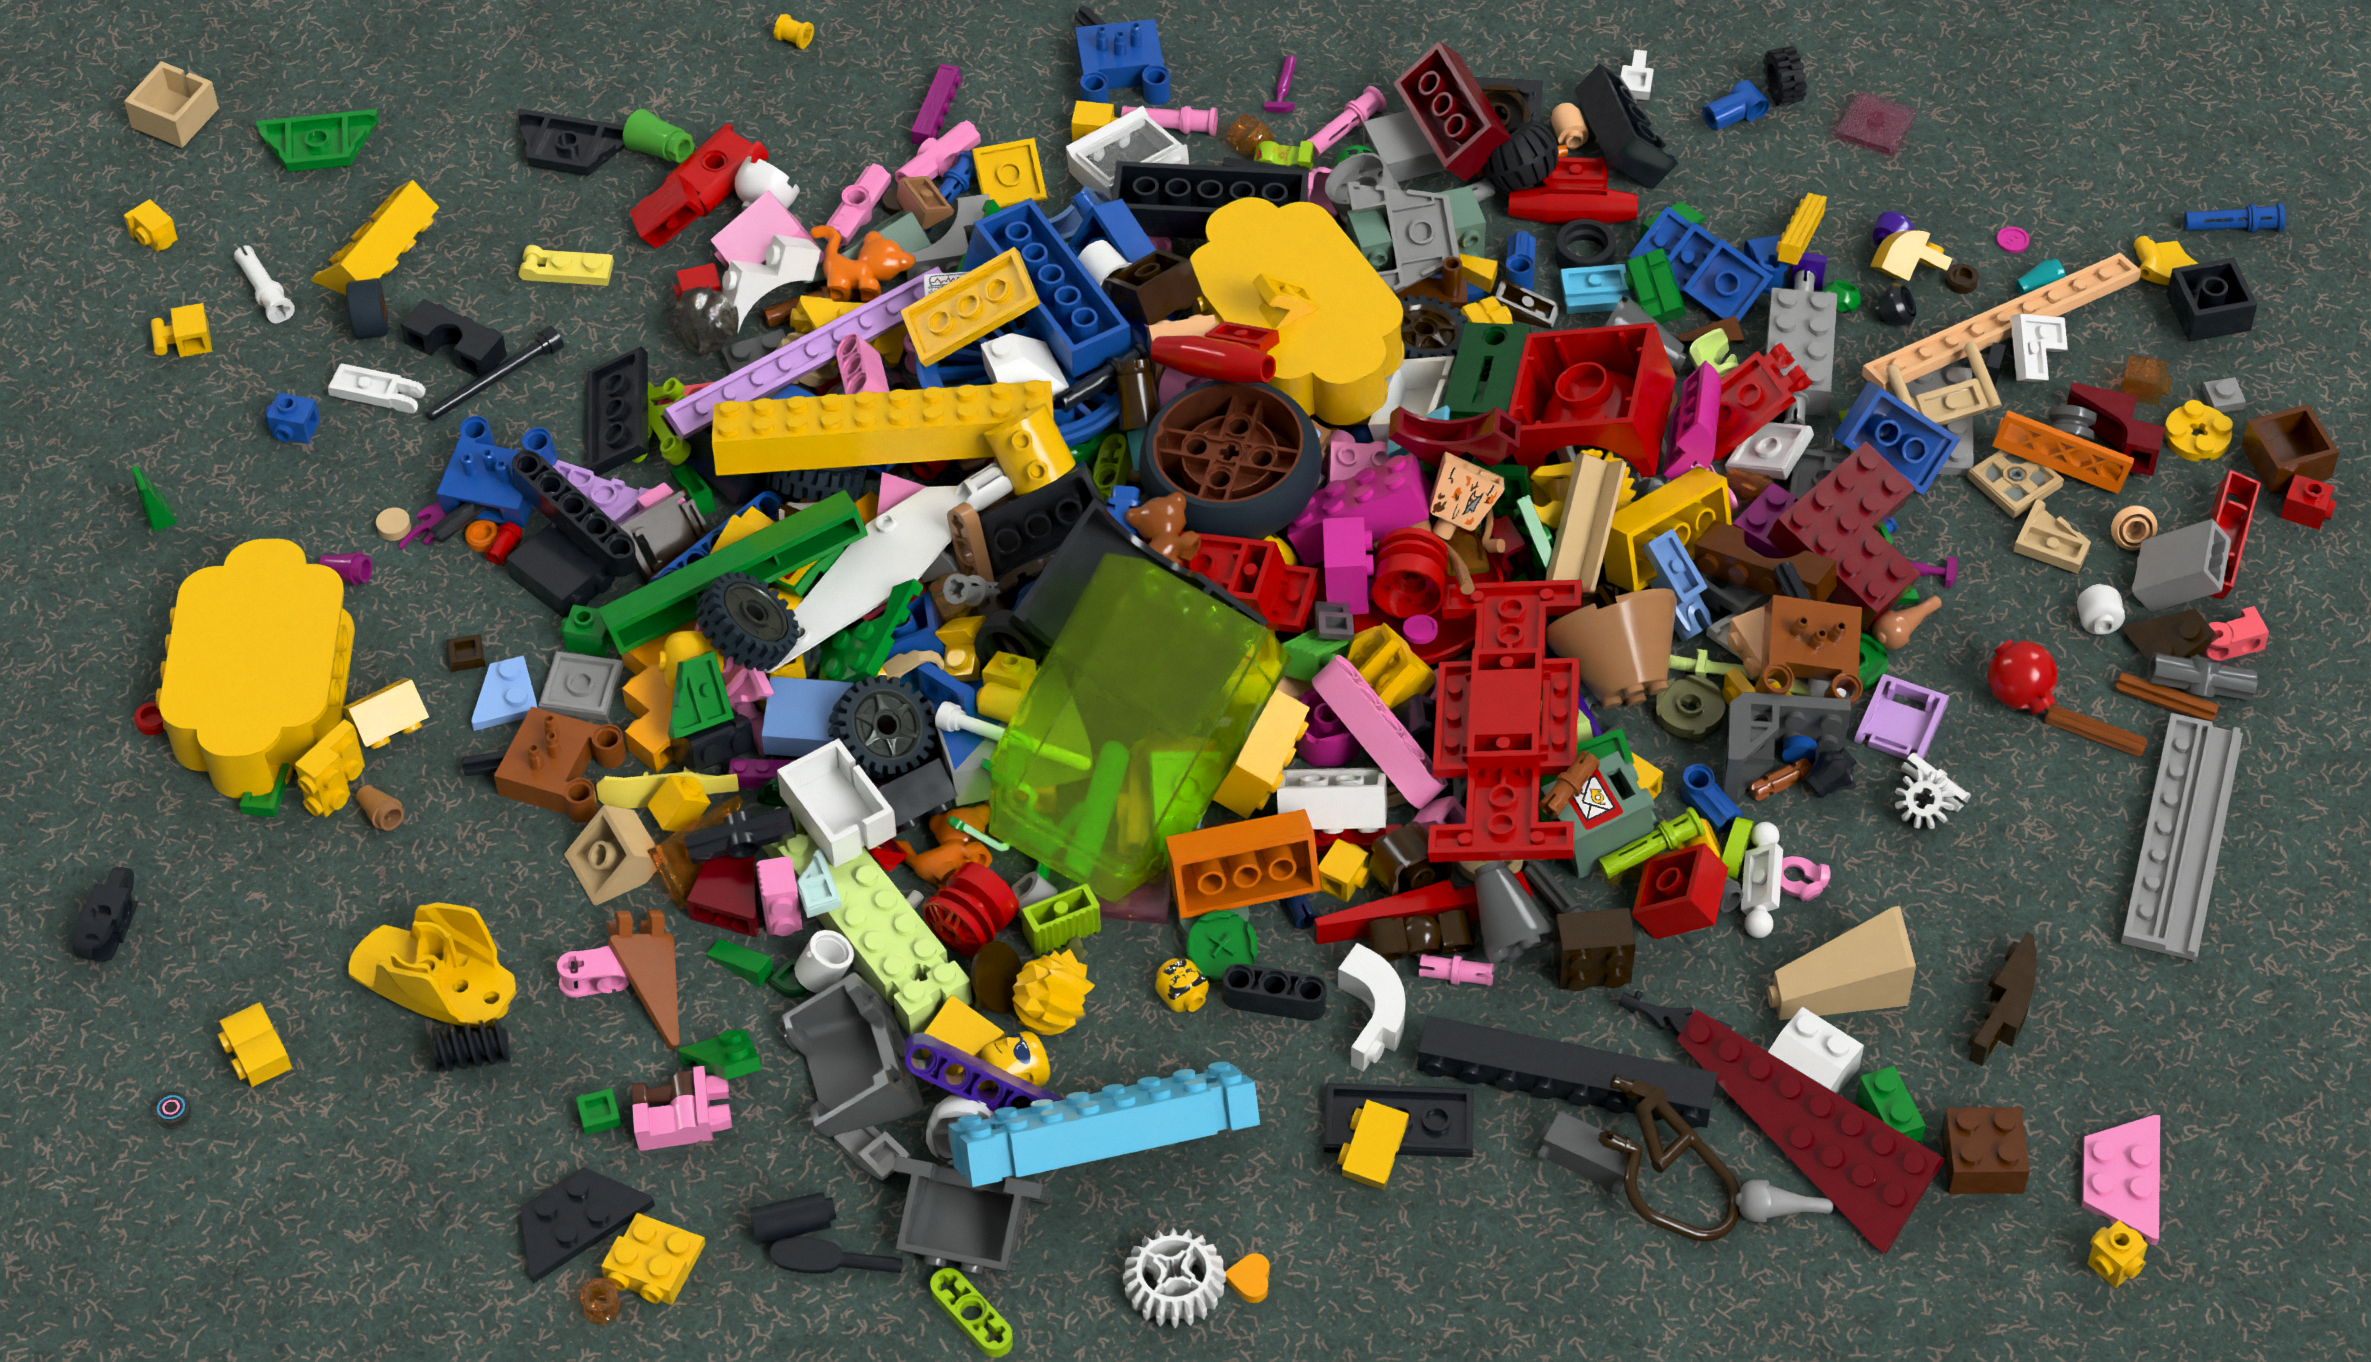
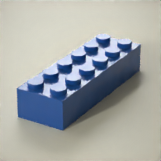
M1031 198L974 222L975 250L985 263L1013 247L1020 252L1041 303L1025 312L1024 315L1072 378L1106 364L1109 357L1113 355L1118 357L1130 349V325Z

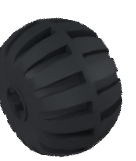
M1525 121L1509 126L1506 130L1510 134L1511 139L1497 146L1492 151V157H1488L1485 165L1481 168L1483 175L1489 183L1500 191L1514 192L1530 187L1548 177L1557 167L1559 151L1556 139L1545 126L1536 121Z

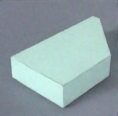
M818 849L813 854V860L807 870L802 872L796 882L797 891L807 918L842 907L839 893L822 849Z

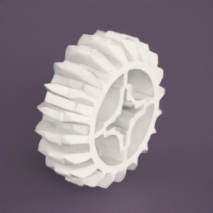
M1174 1227L1170 1231L1169 1236H1164L1159 1230L1155 1234V1240L1144 1236L1142 1247L1134 1246L1131 1251L1132 1257H1128L1125 1261L1126 1271L1123 1273V1284L1126 1286V1297L1128 1300H1132V1307L1135 1311L1143 1310V1317L1146 1321L1156 1315V1322L1159 1326L1166 1319H1171V1324L1176 1328L1179 1324V1319L1182 1318L1191 1326L1194 1322V1314L1204 1320L1207 1316V1308L1215 1310L1218 1305L1217 1298H1222L1224 1293L1223 1284L1226 1281V1272L1223 1269V1259L1221 1256H1216L1214 1244L1206 1246V1240L1203 1235L1193 1240L1189 1229L1183 1236L1177 1235ZM1194 1264L1202 1270L1205 1276L1202 1283L1196 1280V1276L1192 1273V1266ZM1146 1272L1151 1273L1153 1279L1157 1281L1155 1290H1152L1145 1282L1144 1276Z

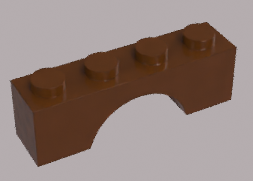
M1716 520L1710 524L1694 544L1695 566L1698 571L1771 596H1786L1774 574V568L1786 561L1793 563L1811 600L1825 602L1837 587L1836 560L1806 550L1788 558H1766L1755 554L1746 546L1743 529Z

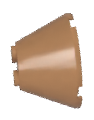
M1665 588L1647 589L1615 596L1616 604L1597 609L1594 603L1571 612L1546 627V645L1558 658H1579L1580 681L1601 703L1603 710L1617 707L1622 702H1626L1627 707L1642 704L1647 701L1645 695H1654L1669 689L1667 678L1677 598L1673 590Z

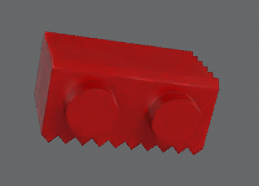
M677 174L667 179L663 186L653 194L643 198L639 205L629 213L632 215L631 218L640 238L654 248H658L661 245H665L666 241H670L671 237H675V234L680 233V230H685V226H689L690 222H694L696 218H699V215H703L704 209L694 185Z

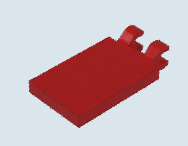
M1782 343L1774 346L1764 357L1759 351L1755 352L1721 379L1720 407L1713 457L1715 461L1724 458L1796 402L1792 393L1803 391L1812 384V381L1799 365L1792 368L1785 376L1781 373L1779 369H1785L1795 361Z

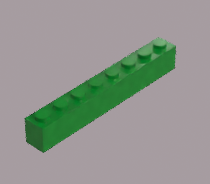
M843 490L612 601L597 610L619 654L622 655L699 618L696 617L697 602L720 575H725L727 572H734V574L744 572L746 578L751 574L757 578V583L763 580L769 584L868 536V532L858 508L846 490Z

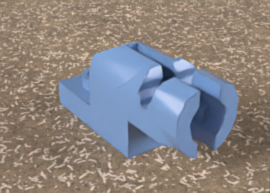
M1672 528L1642 546L1643 551L1658 574L1657 578L1648 582L1651 588L1671 589L1675 593L1677 605L1674 630L1681 641L1684 642L1713 625L1710 620V613L1698 594L1708 587L1674 529Z

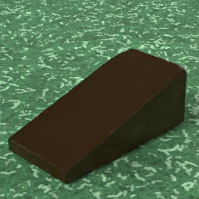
M1502 278L1494 293V297L1500 305L1508 307L1512 320L1547 329H1552L1561 307L1560 304L1505 278ZM1546 310L1550 314L1548 318H1545Z

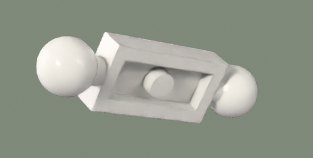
M1760 822L1754 826L1751 832V840L1757 848L1745 851L1741 910L1747 915L1744 922L1745 929L1749 935L1755 938H1763L1770 934L1773 929V919L1767 911L1779 908L1783 849L1777 844L1779 841V831L1770 822Z

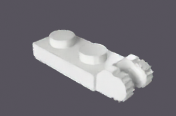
M342 363L339 365L328 386L329 396L387 408L393 407L397 411L407 413L416 412L418 404L412 397L422 398L426 389L419 382L401 378L400 375Z

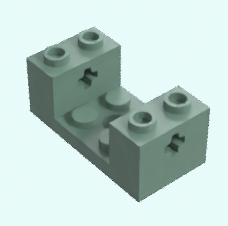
M1467 186L1437 192L1449 195L1459 253L1484 258L1486 221L1472 187ZM1383 208L1353 214L1352 210H1348L1346 235L1376 272L1392 270V255L1395 254L1387 209Z

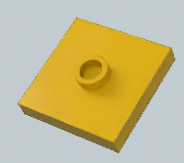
M1034 138L972 149L981 195L989 194L990 200L994 199L1000 209L1011 207L1029 198L1035 203L1047 201Z

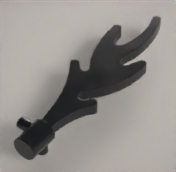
M1639 990L1636 991L1634 996L1623 992L1618 1006L1628 1009L1630 1013H1635L1636 1011L1643 1013L1660 1030H1663L1665 1027L1663 1019H1667L1678 1036L1690 1019L1687 1016L1692 1015L1694 1011L1693 1007L1669 1008L1641 1002L1640 999L1643 993ZM1716 1020L1732 1030V1025Z

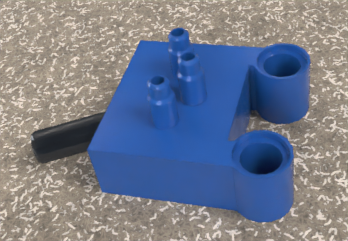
M1081 6L1078 12L1075 13V20L1083 26L1075 27L1076 50L1081 73V101L1109 104L1108 89L1142 86L1143 98L1148 104L1162 105L1168 102L1170 99V72L1163 64L1155 19L1106 24L1090 8Z

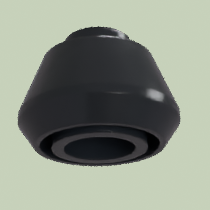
M1894 283L1878 297L1875 310L1882 322L1885 321L1888 325L1902 326L1912 324L1916 318V306L1909 289L1905 285Z

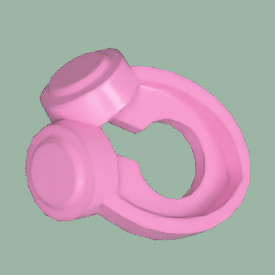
M1791 856L1783 858L1780 890L1790 896L1799 897L1802 901H1810L1818 897L1829 882L1831 874L1829 865L1820 863L1819 866H1816L1810 860L1802 857ZM1788 867H1798L1804 872V877L1812 880L1813 883L1808 885L1801 880L1797 882L1790 881L1784 876V870Z

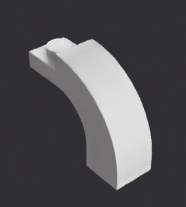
M1356 943L1338 968V988L1361 999L1368 1005L1373 1014L1371 1020L1351 1047V1066L1364 1072L1370 1062L1376 1063L1380 1059L1385 1047L1394 1052L1397 1049L1404 1031L1406 1002L1403 985L1392 966L1374 951Z

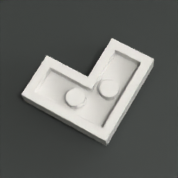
M2030 314L2010 316L2017 381L2043 382L2049 380L2046 351L2061 352L2068 350L2065 318Z

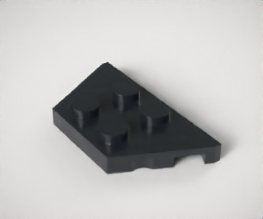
M521 108L518 110L529 166L589 176L625 147L623 141L624 125Z
M583 1167L521 1206L531 1281L533 1283L539 1281L634 1219L636 1213H645L655 1206L654 1199L651 1195Z

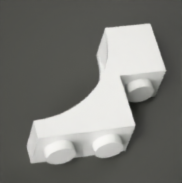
M774 235L772 243L766 251V265L731 260L728 270L723 275V291L720 301L715 306V321L726 332L739 333L741 324L748 311L766 293L789 282L813 281L821 250L809 239Z

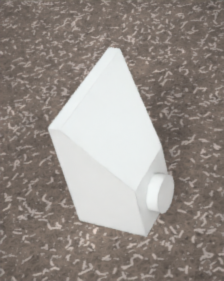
M1010 333L980 344L985 371L992 384L998 382L1022 383L1031 380L1051 381L1053 400H1056L1055 394L1069 388L1047 343L1044 341Z

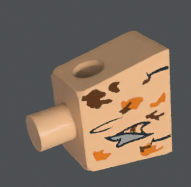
M1445 451L1430 496L1429 512L1439 517L1432 531L1439 537L1450 540L1457 526L1469 531L1475 530L1505 489L1504 478Z

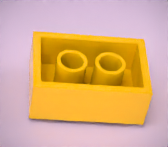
M1273 687L1249 719L1211 799L1246 819L1249 818L1255 808L1262 810L1271 793L1274 794L1282 782L1284 775L1281 772L1291 762L1297 750L1294 748L1296 741H1300L1309 725L1304 719L1310 707Z

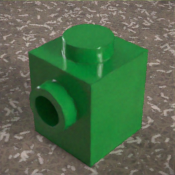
M573 605L569 616L564 617L562 620L560 636L564 637L566 651L606 658L612 639L597 609Z

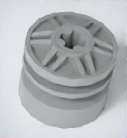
M1360 153L1340 162L1331 171L1325 185V192L1346 226L1347 211L1352 210L1348 182H1359L1360 185L1374 187L1376 185L1388 186L1389 189L1402 190L1383 158L1375 153Z

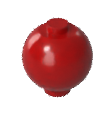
M2012 639L1994 650L1997 656L1989 663L1987 679L1991 692L1999 702L2016 710L2028 709L2032 716H2035L2056 702L2052 692L2057 685L2058 669L2054 658L2044 647L2031 641H2020L2014 644Z

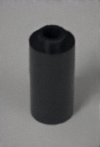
M823 1191L749 1208L757 1245L777 1241L781 1238L831 1228L830 1220L837 1219L833 1198H825Z

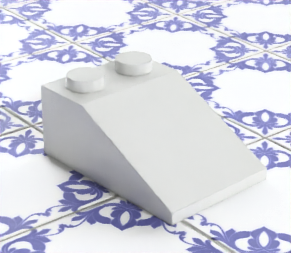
M1802 1007L1781 1031L1768 1052L1838 1094L1860 1068L1864 1045Z

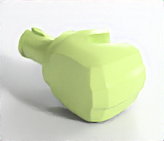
M1721 328L1699 337L1690 347L1689 358L1694 368L1697 369L1706 360L1715 368L1720 380L1739 366L1735 354H1731L1720 365L1722 359L1729 351L1728 338Z

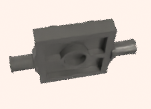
M1830 433L1824 435L1823 449H1805L1793 468L1790 493L1797 497V501L1850 456L1836 450L1838 440L1832 437V441L1829 443Z

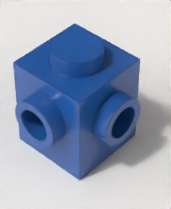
M278 392L273 404L268 405L265 412V422L269 426L271 437H275L282 442L295 441L309 444L320 422L316 400Z

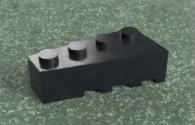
M1599 63L1575 89V93L1580 101L1578 106L1588 118L1587 125L1595 133L1597 138L1595 142L1605 155V163L1616 172L1621 170L1650 189L1655 188L1678 162L1673 155L1663 152L1662 149L1666 144L1661 136H1655L1652 130L1648 128L1652 124L1647 115L1636 107L1639 103L1622 77Z

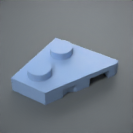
M524 656L489 665L471 719L474 731L525 719L531 706L538 708Z

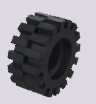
M1791 45L1766 51L1767 53L1764 54L1765 59H1763L1765 66L1763 72L1766 74L1765 84H1768L1767 90L1771 93V98L1774 100L1775 105L1782 106L1803 101L1807 94L1805 90L1807 89V83L1805 82L1806 73L1803 72L1804 64L1800 61L1801 56L1800 53L1797 54L1796 47L1794 48Z

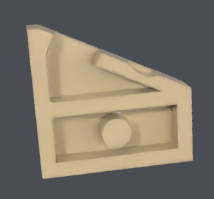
M2036 499L2015 542L2014 552L2078 574L2088 554L2091 542L2080 532L2074 531L2070 524L2061 516L2055 519L2045 510L2046 504L2042 500Z

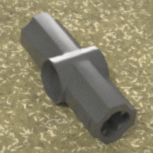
M2153 652L2147 669V681L2150 683L2182 688L2188 693L2207 697H2214L2216 694L2251 701L2254 694H2256L2258 685V672L2255 670L2222 665L2219 661L2198 656H2191L2189 659Z

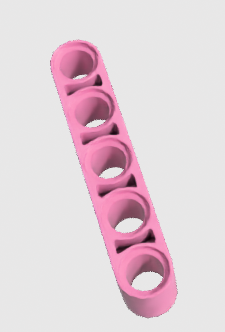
M1341 655L1335 656L1312 678V684L1317 692L1414 807L1423 809L1448 785L1446 778L1434 779L1433 761L1346 658Z

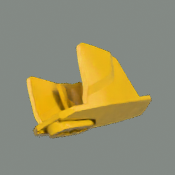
M438 902L419 905L415 911V919L411 931L382 925L366 936L351 955L349 976L352 979L405 1008L445 1023L463 1026L464 1022H468L470 1027L477 1028L478 1020L482 1019L485 1026H489L492 1024L494 1017L499 1019L507 1013L510 1001L517 994L515 977L499 964L497 948L484 921L477 910L465 906Z

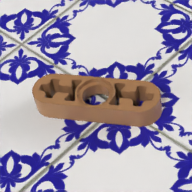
M963 502L947 513L960 574L965 576L977 575L984 578L986 582H995L979 516L970 504Z

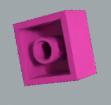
M1364 516L1324 518L1323 538L1327 602L1349 603L1350 613H1353V615L1369 614L1368 600H1374L1372 597L1373 579H1367V576L1374 575L1373 554L1366 555V551H1373L1372 530H1365Z

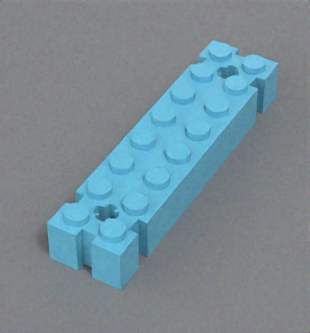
M1215 1062L1208 1065V1069L1204 1070V1073L1196 1075L1195 1070L1183 1069L1175 1071L1173 1077L1164 1079L1159 1077L1141 1078L1137 1081L1138 1084L1124 1087L1122 1084H1112L1103 1087L1102 1092L1098 1093L1074 1092L1068 1094L1065 1100L1056 1102L1050 1099L1037 1100L1030 1104L1031 1107L1018 1110L1015 1107L1000 1108L995 1110V1115H991L989 1119L981 1120L980 1115H966L958 1119L959 1122L948 1124L954 1168L961 1175L965 1174L967 1182L972 1187L1002 1181L1003 1177L1012 1175L1021 1177L1218 1134L1217 1131L1224 1129L1233 1131L1260 1125L1255 1082L1247 1075H1242L1241 1071L1229 1062Z

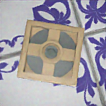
M1999 450L1971 468L1967 476L1972 483L2013 519L2031 508L2036 499L2043 500L2060 489L2064 482V479L2053 469L2003 450Z

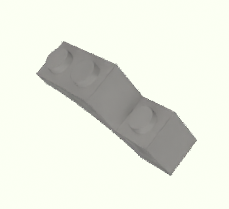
M989 194L957 198V217L950 230L936 243L922 250L910 253L915 256L916 261L910 269L906 270L907 281L937 266L942 273H955L957 271L963 254L967 252L972 237L971 234L974 230V222L983 218L984 212L982 208L985 201L990 200Z

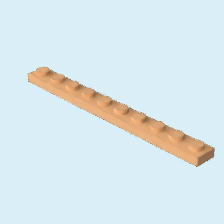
M2118 253L1863 365L1862 376L1888 392L1893 389L1886 373V368L1891 364L1898 365L1906 384L1967 357L1964 346L1968 342H1975L1980 351L1992 346L1993 342L1999 343L2012 337L2010 316L2017 314L2060 316L2139 281L2141 270L2124 255Z

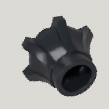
M1819 745L1815 749L1814 763L1804 779L1822 798L1828 793L1831 794L1837 790H1853L1857 785L1853 778L1854 769L1852 767L1857 762L1844 747L1837 751L1828 750Z

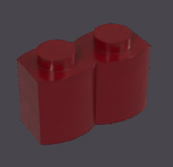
M1509 515L1494 518L1490 539H1503L1506 545L1502 553H1493L1502 569L1504 582H1510L1524 572L1533 581L1535 569L1530 562L1532 557L1531 547Z

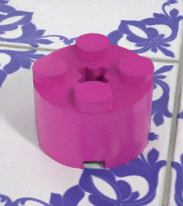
M1315 688L1306 691L1301 696L1299 702L1310 707L1304 719L1309 725L1300 741H1296L1294 745L1298 754L1306 760L1307 764L1313 767L1338 766L1356 758L1360 752V742Z

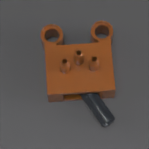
M1783 562L1774 568V574L1786 596L1773 595L1765 607L1761 676L1756 682L1755 692L1786 695L1793 685L1794 677L1830 681L1831 683L1825 690L1823 697L1851 699L1852 708L1863 691L1862 683L1858 678L1862 607L1811 600L1793 563ZM1768 679L1778 681L1781 688L1771 686ZM1836 688L1844 689L1849 694V698L1839 695Z
M531 706L508 750L466 756L462 759V767L465 776L496 772L494 779L498 795L567 814L571 820L583 823L590 821L598 813L594 785L590 780L581 778L592 756L596 758L599 766L612 769L623 764L626 759V750L622 731L615 725L606 724L600 726Z

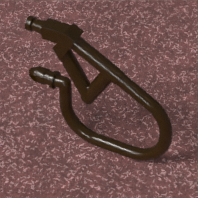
M1614 1074L1610 1081V1088L1618 1089L1626 1094L1625 1097L1640 1102L1634 1110L1653 1169L1658 1173H1663L1690 1147L1722 1180L1728 1193V1208L1725 1218L1721 1223L1712 1228H1698L1656 1212L1642 1199L1637 1186V1175L1643 1152L1641 1145L1632 1142L1631 1138L1627 1136L1624 1138L1611 1131L1600 1132L1598 1141L1603 1147L1619 1151L1621 1155L1628 1154L1624 1172V1189L1633 1209L1649 1223L1692 1240L1708 1242L1726 1236L1734 1228L1740 1215L1739 1206L1736 1204V1196L1740 1192V1187L1732 1172L1664 1099L1668 1094L1660 1085L1655 1087L1635 1078L1628 1080ZM1652 1109L1679 1135L1664 1151L1651 1113Z

